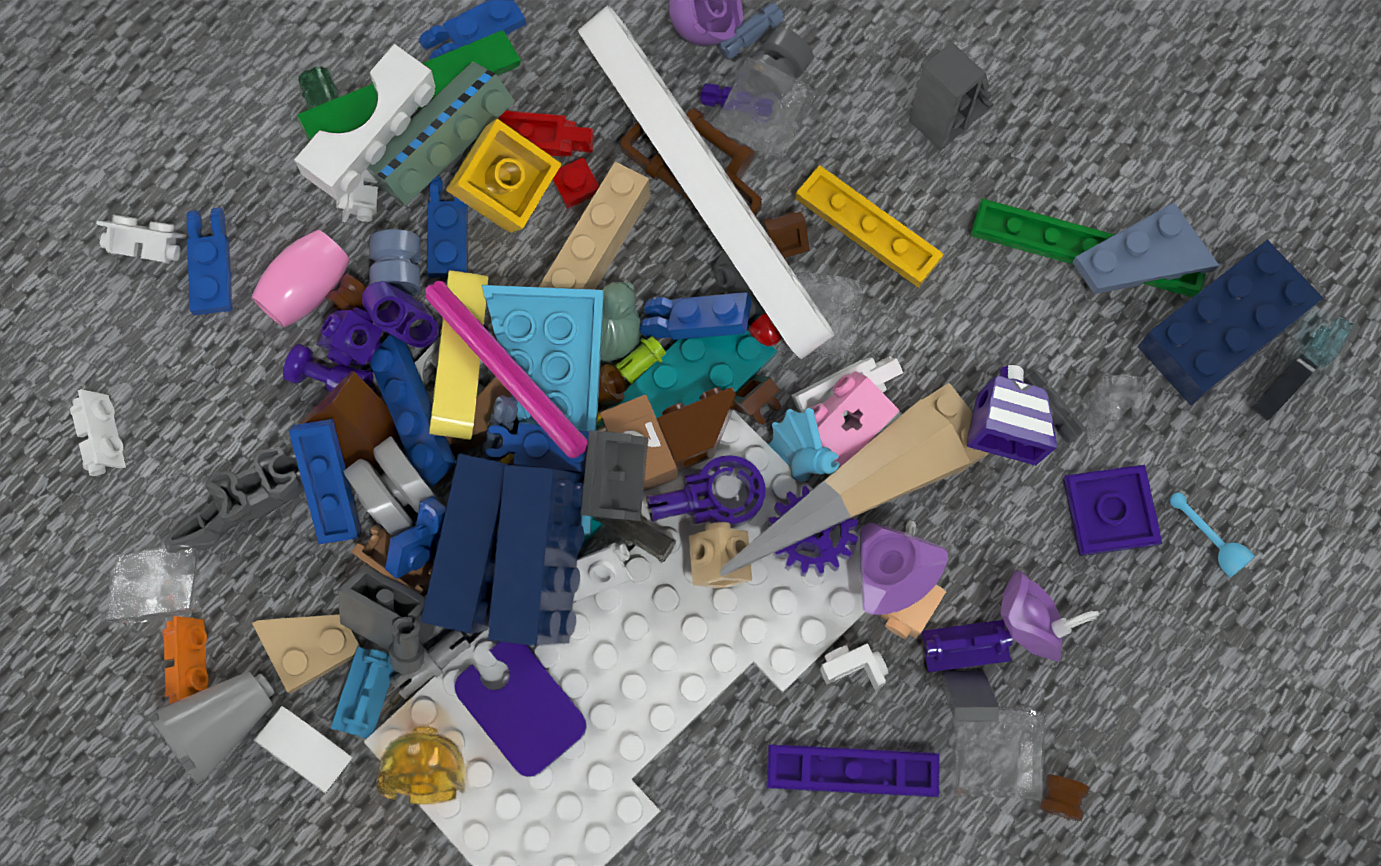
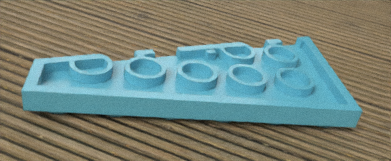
M482 285L497 342L578 430L597 431L604 291ZM518 402L517 418L519 423L539 425ZM581 516L584 535H591L592 516Z

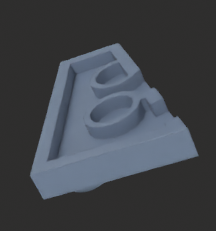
M1175 202L1081 253L1072 262L1094 294L1140 286L1143 282L1158 279H1177L1182 275L1200 272L1201 274L1213 272L1219 266Z

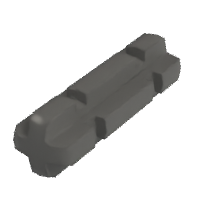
M1036 371L1024 379V383L1043 388L1048 393L1054 427L1056 425L1059 427L1060 430L1057 432L1065 442H1073L1084 433L1085 427L1077 417L1072 418L1070 416L1072 411L1052 387L1047 388L1046 384L1048 382L1040 372Z

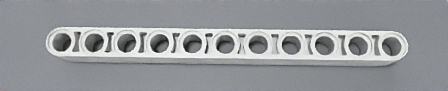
M607 5L578 29L579 34L788 346L800 359L805 358L835 336L832 328L625 24L614 10Z

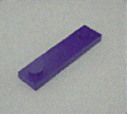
M768 745L767 789L939 797L940 753Z

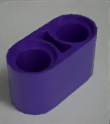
M375 282L364 290L362 304L374 324L416 348L427 347L437 339L439 334L438 323L423 303L386 282ZM392 300L388 308L377 310L382 302ZM423 319L418 327L409 329L414 321Z

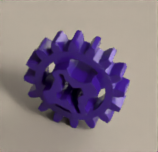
M807 485L802 487L801 497L797 498L791 491L786 493L787 506L779 502L774 505V511L780 517H769V527L810 493ZM847 519L820 531L818 539L811 535L774 552L773 556L775 559L784 555L788 558L785 565L786 570H790L795 564L801 566L800 575L802 577L806 576L809 568H814L817 576L822 577L824 566L826 565L836 572L840 567L837 558L849 560L852 555L845 545H856L858 537L849 533V531L857 528L858 521L856 519ZM839 525L840 540L834 548L829 534ZM801 550L812 552L816 557L803 556L798 552Z

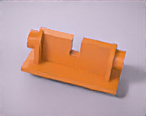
M173 616V620L166 622V629L162 630V635L164 636V660H175V666L165 668L166 692H164V697L169 698V704L207 689L209 682L206 670L205 645L207 635L204 619Z

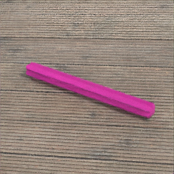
M436 281L433 285H429L426 288L425 296L429 303L562 451L572 459L583 454L587 449V439L444 282Z

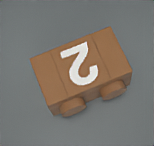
M646 394L600 412L603 426L598 427V431L627 433L633 436L649 438L643 492L678 478L676 464Z

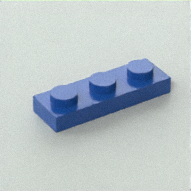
M333 419L292 425L289 429V434L318 543L324 544L358 539L362 530L349 480L343 472L346 468Z

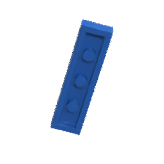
M390 334L381 344L380 349L374 352L370 365L411 465L427 486L433 487L456 464V460L445 436L429 434L432 412L431 401L406 343Z

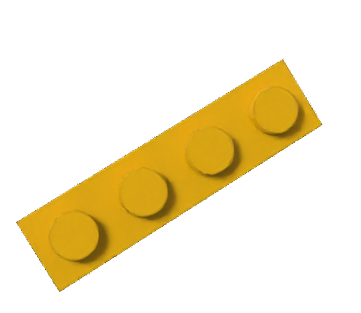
M820 165L796 192L795 199L918 288L943 258L944 254Z

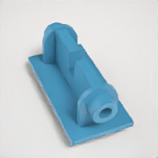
M357 647L331 729L366 739L374 733L390 684L389 678L392 677L394 672L390 664V656H387V653Z

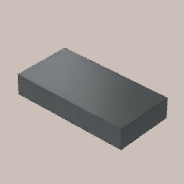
M942 671V686L954 721H998L999 705L985 671Z

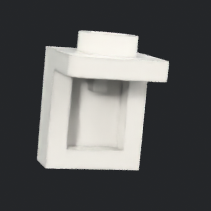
M868 644L849 651L846 645L826 654L824 657L827 662L822 664L819 669L827 685L864 668L874 690L886 684L884 675L888 674L887 666L879 651L872 653Z

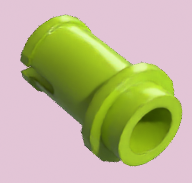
M650 336L647 340L642 338L640 340L641 345L615 365L630 385L656 361L659 363L663 361L662 357L666 354V351L653 336Z

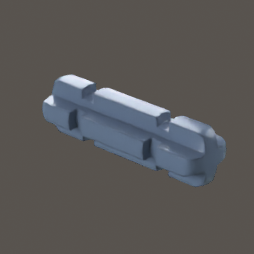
M769 3L760 10L761 14L755 13L740 26L736 27L734 30L737 34L733 38L718 44L720 52L727 59L733 58L740 53V47L746 48L766 34L768 27L773 29L782 22L783 13L775 3Z
M501 395L495 400L493 407L495 411L491 414L488 428L494 425L502 426L511 434L514 425L512 421L515 420L518 412V402L514 397L507 398ZM487 428L485 435L487 439L483 442L481 458L499 462L502 458H491L485 454L486 448H501L504 439L500 435L489 434Z

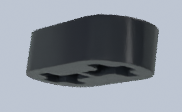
M1301 354L1251 408L1268 421L1314 373L1318 366L1304 354Z

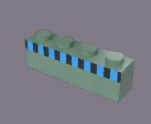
M472 62L410 120L408 127L401 135H394L386 145L382 158L376 164H370L366 169L388 194L406 206L481 134L486 125L496 120L515 101L495 73Z

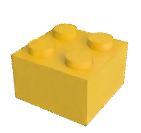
M496 119L484 127L446 191L504 230L513 233L524 228L560 168L561 163Z

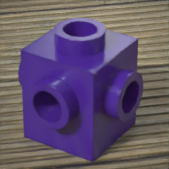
M353 308L352 311H335L328 316L320 331L322 335L316 345L329 352L327 357L341 366L348 368L349 365H365L366 361H372L374 352L380 349L381 342L379 338L384 330L374 325L369 314L361 309ZM353 332H356L358 335L356 336L353 342L352 334Z

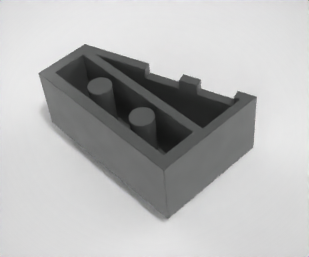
M950 42L941 51L938 49L933 50L921 63V76L916 83V95L911 102L913 107L909 121L940 151L994 106L993 102L989 100L992 96L987 90L989 83L986 73L953 42Z

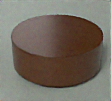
M609 364L600 367L598 401L607 407L622 402L625 397L624 392L626 391V383L622 374L617 368Z

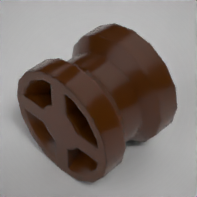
M346 273L340 279V287L336 291H330L325 298L337 311H352L353 308L362 310L364 308L362 295L366 287Z
M1047 775L1045 783L1048 787L1047 797L1041 800L1039 809L1059 817L1081 822L1084 815L1081 804L1082 800L1089 795L1090 786L1062 776Z

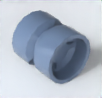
M400 229L381 230L373 233L369 237V258L374 260V264L369 268V285L375 282H386L411 297L417 296L420 293V268L417 266L420 262V237L415 233Z

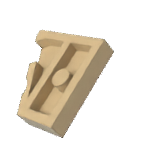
M340 614L257 620L252 623L286 691L290 694L353 659L357 647L362 648L354 631L340 624Z

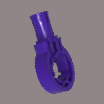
M726 455L711 460L703 467L700 473L685 476L683 479L684 488L682 490L654 496L649 495L646 497L648 510L652 511L649 513L652 522L687 514V516L694 515L693 522L695 525L705 522L730 523V528H737L750 522L761 509L765 500L766 486L762 474L754 464L742 457ZM734 468H737L739 471L736 478L744 483L747 490V500L744 503V507L742 505L735 509H729L721 506L722 504L716 500L713 495L712 484L720 476H730ZM704 496L705 499L698 500L697 497ZM753 498L756 499L751 511L743 516L734 517L741 514L745 508L747 509Z

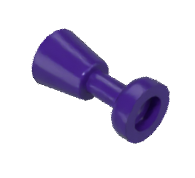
M296 344L292 348L283 367L284 380L297 384L303 382L308 376L326 383V389L329 392L351 371H354L370 388L373 385L374 377L371 371L347 368L336 365L331 369L315 363L312 350L302 344Z

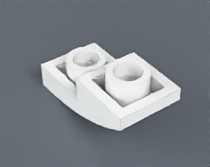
M280 706L253 740L324 793H326L352 759L345 751L283 706Z

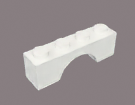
M395 44L370 71L374 87L378 93L377 107L371 118L363 126L347 133L336 134L319 130L294 159L305 178L337 201L345 193L350 194L356 189L360 183L361 174L370 164L374 165L382 158L388 142L394 135L399 136L406 130L410 123L411 115L419 106L424 107L434 95L435 83L432 71Z

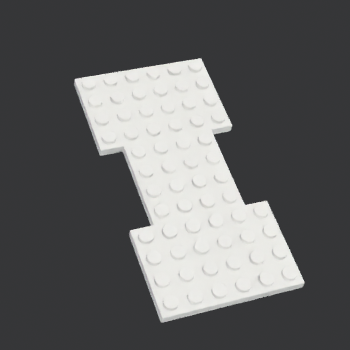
M734 410L714 457L677 472L678 478L644 491L640 521L615 519L638 543L629 552V559L624 563V566L632 576V580L577 600L573 604V611L576 614V627L573 635L570 636L569 643L527 646L583 714L587 729L580 741L535 777L520 775L458 699L454 688L458 676L472 664L481 674L482 682L486 688L499 690L508 683L510 672L507 665L498 662L489 651L499 643V641L488 640L489 627L487 631H483L470 643L472 647L467 648L442 669L443 673L437 678L433 677L364 741L368 748L472 866H605L661 812L632 781L634 777L753 663L783 693L865 613L861 595L860 536L854 530L849 531V533L858 537L856 545H845L852 555L849 560L837 558L840 567L836 572L826 565L824 566L822 577L817 576L814 568H809L806 576L802 577L800 575L801 566L795 564L793 568L786 570L785 565L788 558L784 555L775 559L772 553L751 563L752 581L726 588H714L693 585L689 536L705 531V526L711 523L705 522L695 525L693 522L694 515L687 516V514L659 519L655 522L651 521L649 513L652 511L647 508V496L682 490L684 488L683 479L685 476L700 473L703 467L711 460L726 455L738 456L750 461L760 471L765 482V500L756 516L743 526L731 528L748 531L749 544L769 528V517H780L774 511V505L779 502L787 506V492L791 491L798 498L801 497L803 486L807 485L810 492L813 491L806 482H799L793 479L791 467ZM734 468L730 476H720L712 484V491L716 500L722 504L721 506L729 509H735L742 505L744 507V503L747 500L745 485L740 479L736 478L739 471L737 468ZM704 496L697 497L698 500L705 499ZM753 498L747 509L745 508L741 514L734 517L743 516L751 511L756 499ZM839 525L829 534L834 548L840 540ZM820 532L814 534V536L817 539L819 537ZM803 550L798 552L803 556L816 557L812 552Z

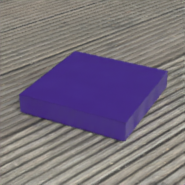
M1145 464L1065 475L1063 477L1079 557L1159 546L1163 543Z

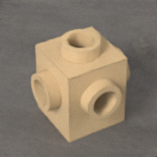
M718 522L707 524L705 531L689 536L692 583L694 586L726 588L752 581L751 564L725 576L719 575L721 568L749 545L748 531L731 529L730 523Z

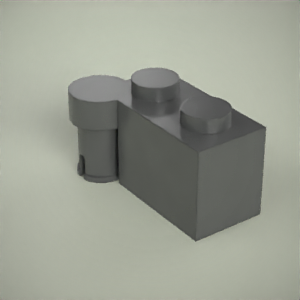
M364 565L338 589L340 624L389 650L390 664L396 672L402 674L416 672L424 664L423 644L433 635V625L421 622L426 597Z

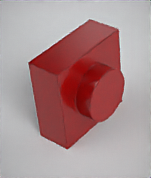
M584 157L559 168L552 179V183L566 209L594 197L599 188Z

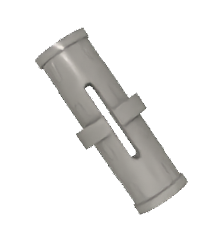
M452 630L429 650L424 648V664L419 670L410 674L397 673L389 678L390 682L396 689L406 680L412 679L398 692L405 700L408 699L412 693L435 676L437 678L443 673L442 669L467 648L472 647L468 640L465 638L455 647L450 648L452 644L463 637L460 631Z

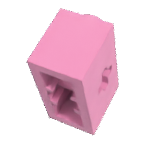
M856 371L852 375L847 374L838 380L832 389L834 393L823 404L819 403L812 407L822 446L838 454L839 458L834 461L840 463L839 467L865 447L900 411L867 376ZM847 410V415L850 419L847 423H844L845 419L842 414Z

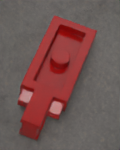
M505 111L497 118L550 156H572V151L593 153L595 142L593 128L576 127V122L567 120L564 115Z

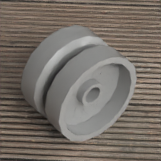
M391 436L374 448V457L385 471L384 474L380 476L376 469L363 459H359L343 471L358 493L356 495L373 519L379 525L381 524L392 537L415 526L413 518L405 508L407 504H410L417 514L419 513L420 503L432 496L443 505L432 488L428 487L411 465L407 455Z

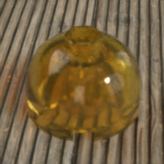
M429 726L415 727L412 732L399 736L388 745L380 759L376 788L381 795L396 801L397 793L410 795L409 804L424 805L450 802L456 799L457 790L461 794L465 792L466 769L463 755L459 746L447 736L439 734L436 728Z

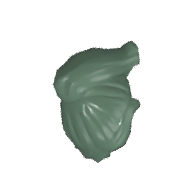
M612 282L602 289L604 291L600 364H607L617 359L626 358L639 346L642 333L639 330L641 323L639 314L636 311L635 287L631 282Z

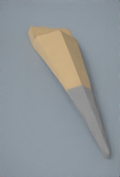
M950 383L926 398L920 399L721 568L719 575L725 576L856 515L966 470L989 454L988 452L967 447V438L973 412Z

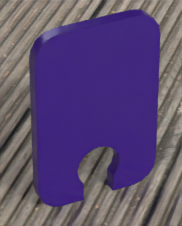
M499 642L489 651L498 662L507 665L510 672L508 683L499 690L486 688L482 682L481 674L472 664L456 679L454 685L455 693L512 767L522 776L535 777L581 740L587 729L586 720L525 644Z

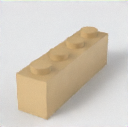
M614 162L539 287L595 290L651 197L649 178Z

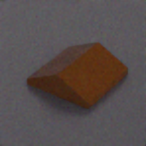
M351 371L299 423L333 419L346 469L359 459L368 461L374 468L377 467L379 463L374 457V448L390 436L396 443L400 440L387 405L354 371Z

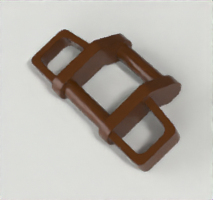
M695 107L692 108L686 115L698 133L732 158L725 172L739 193L751 203L749 208L756 216L761 210L762 199L741 180L754 158L755 151L746 144L739 145L705 120V115ZM637 122L621 139L622 152L644 169L645 173L652 179H660L692 203L659 152L650 161L632 146L645 132L639 122Z

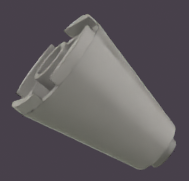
M248 671L157 709L147 717L163 736L166 744L190 777L199 785L207 779L273 706L269 697L275 694V692L261 673L253 677Z

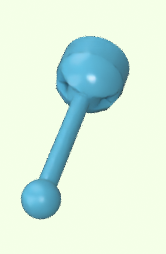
M1177 492L1171 495V506L1181 509L1220 549L1218 563L1229 578H1232L1256 557L1246 546L1240 543L1226 544L1186 503L1187 499L1184 494Z

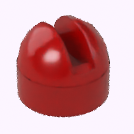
M767 313L755 320L748 330L753 338L765 346H773L779 343L782 335Z

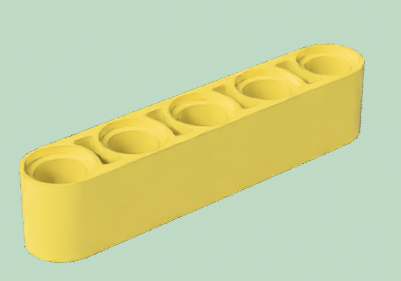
M449 270L447 287L484 326L486 299L482 285H488V276ZM444 318L442 319L429 434L471 439L475 417L480 358Z

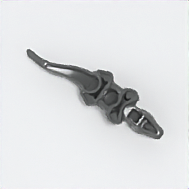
M379 397L386 404L384 397ZM280 447L262 450L255 456L253 467L237 475L231 471H225L211 476L206 481L205 487L207 491L212 493L214 500L202 511L189 516L165 538L164 545L169 553H177L180 550L186 549L208 550L223 535L227 534L230 528L236 527L242 522L266 516L288 501L298 498L304 491L295 454L287 455Z

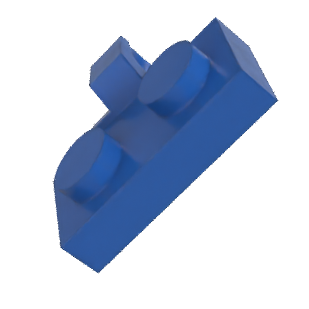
M434 496L420 503L416 526L390 540L385 570L396 579L412 570L420 569L436 557L446 507L437 501Z

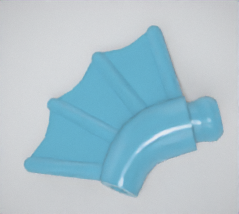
M807 408L803 413L788 409L781 423H772L773 439L768 445L791 467L793 479L805 482L812 473L832 474L839 468L840 463L834 461L839 458L838 454L822 446L812 408Z

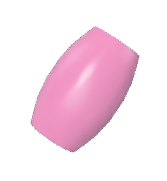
M316 230L289 245L270 263L260 277L251 298L270 318L285 328L306 317L326 300L327 294L333 291L340 282L350 259L343 249L328 235L320 230Z

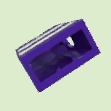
M1016 365L1002 367L999 376L993 377L976 397L967 438V447L1027 464L1038 465L1057 448L1048 393L1043 388L1024 383V370Z

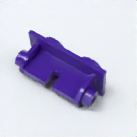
M1004 620L924 630L921 632L928 673L1011 661L1009 646H1012L1013 641L1009 630H1005Z

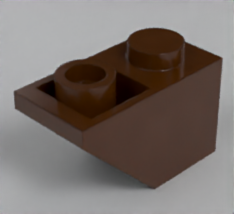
M720 387L708 390L699 397V401L687 406L684 403L672 405L662 412V416L657 418L676 464L677 472L715 456L735 407L736 393L733 387L723 391Z

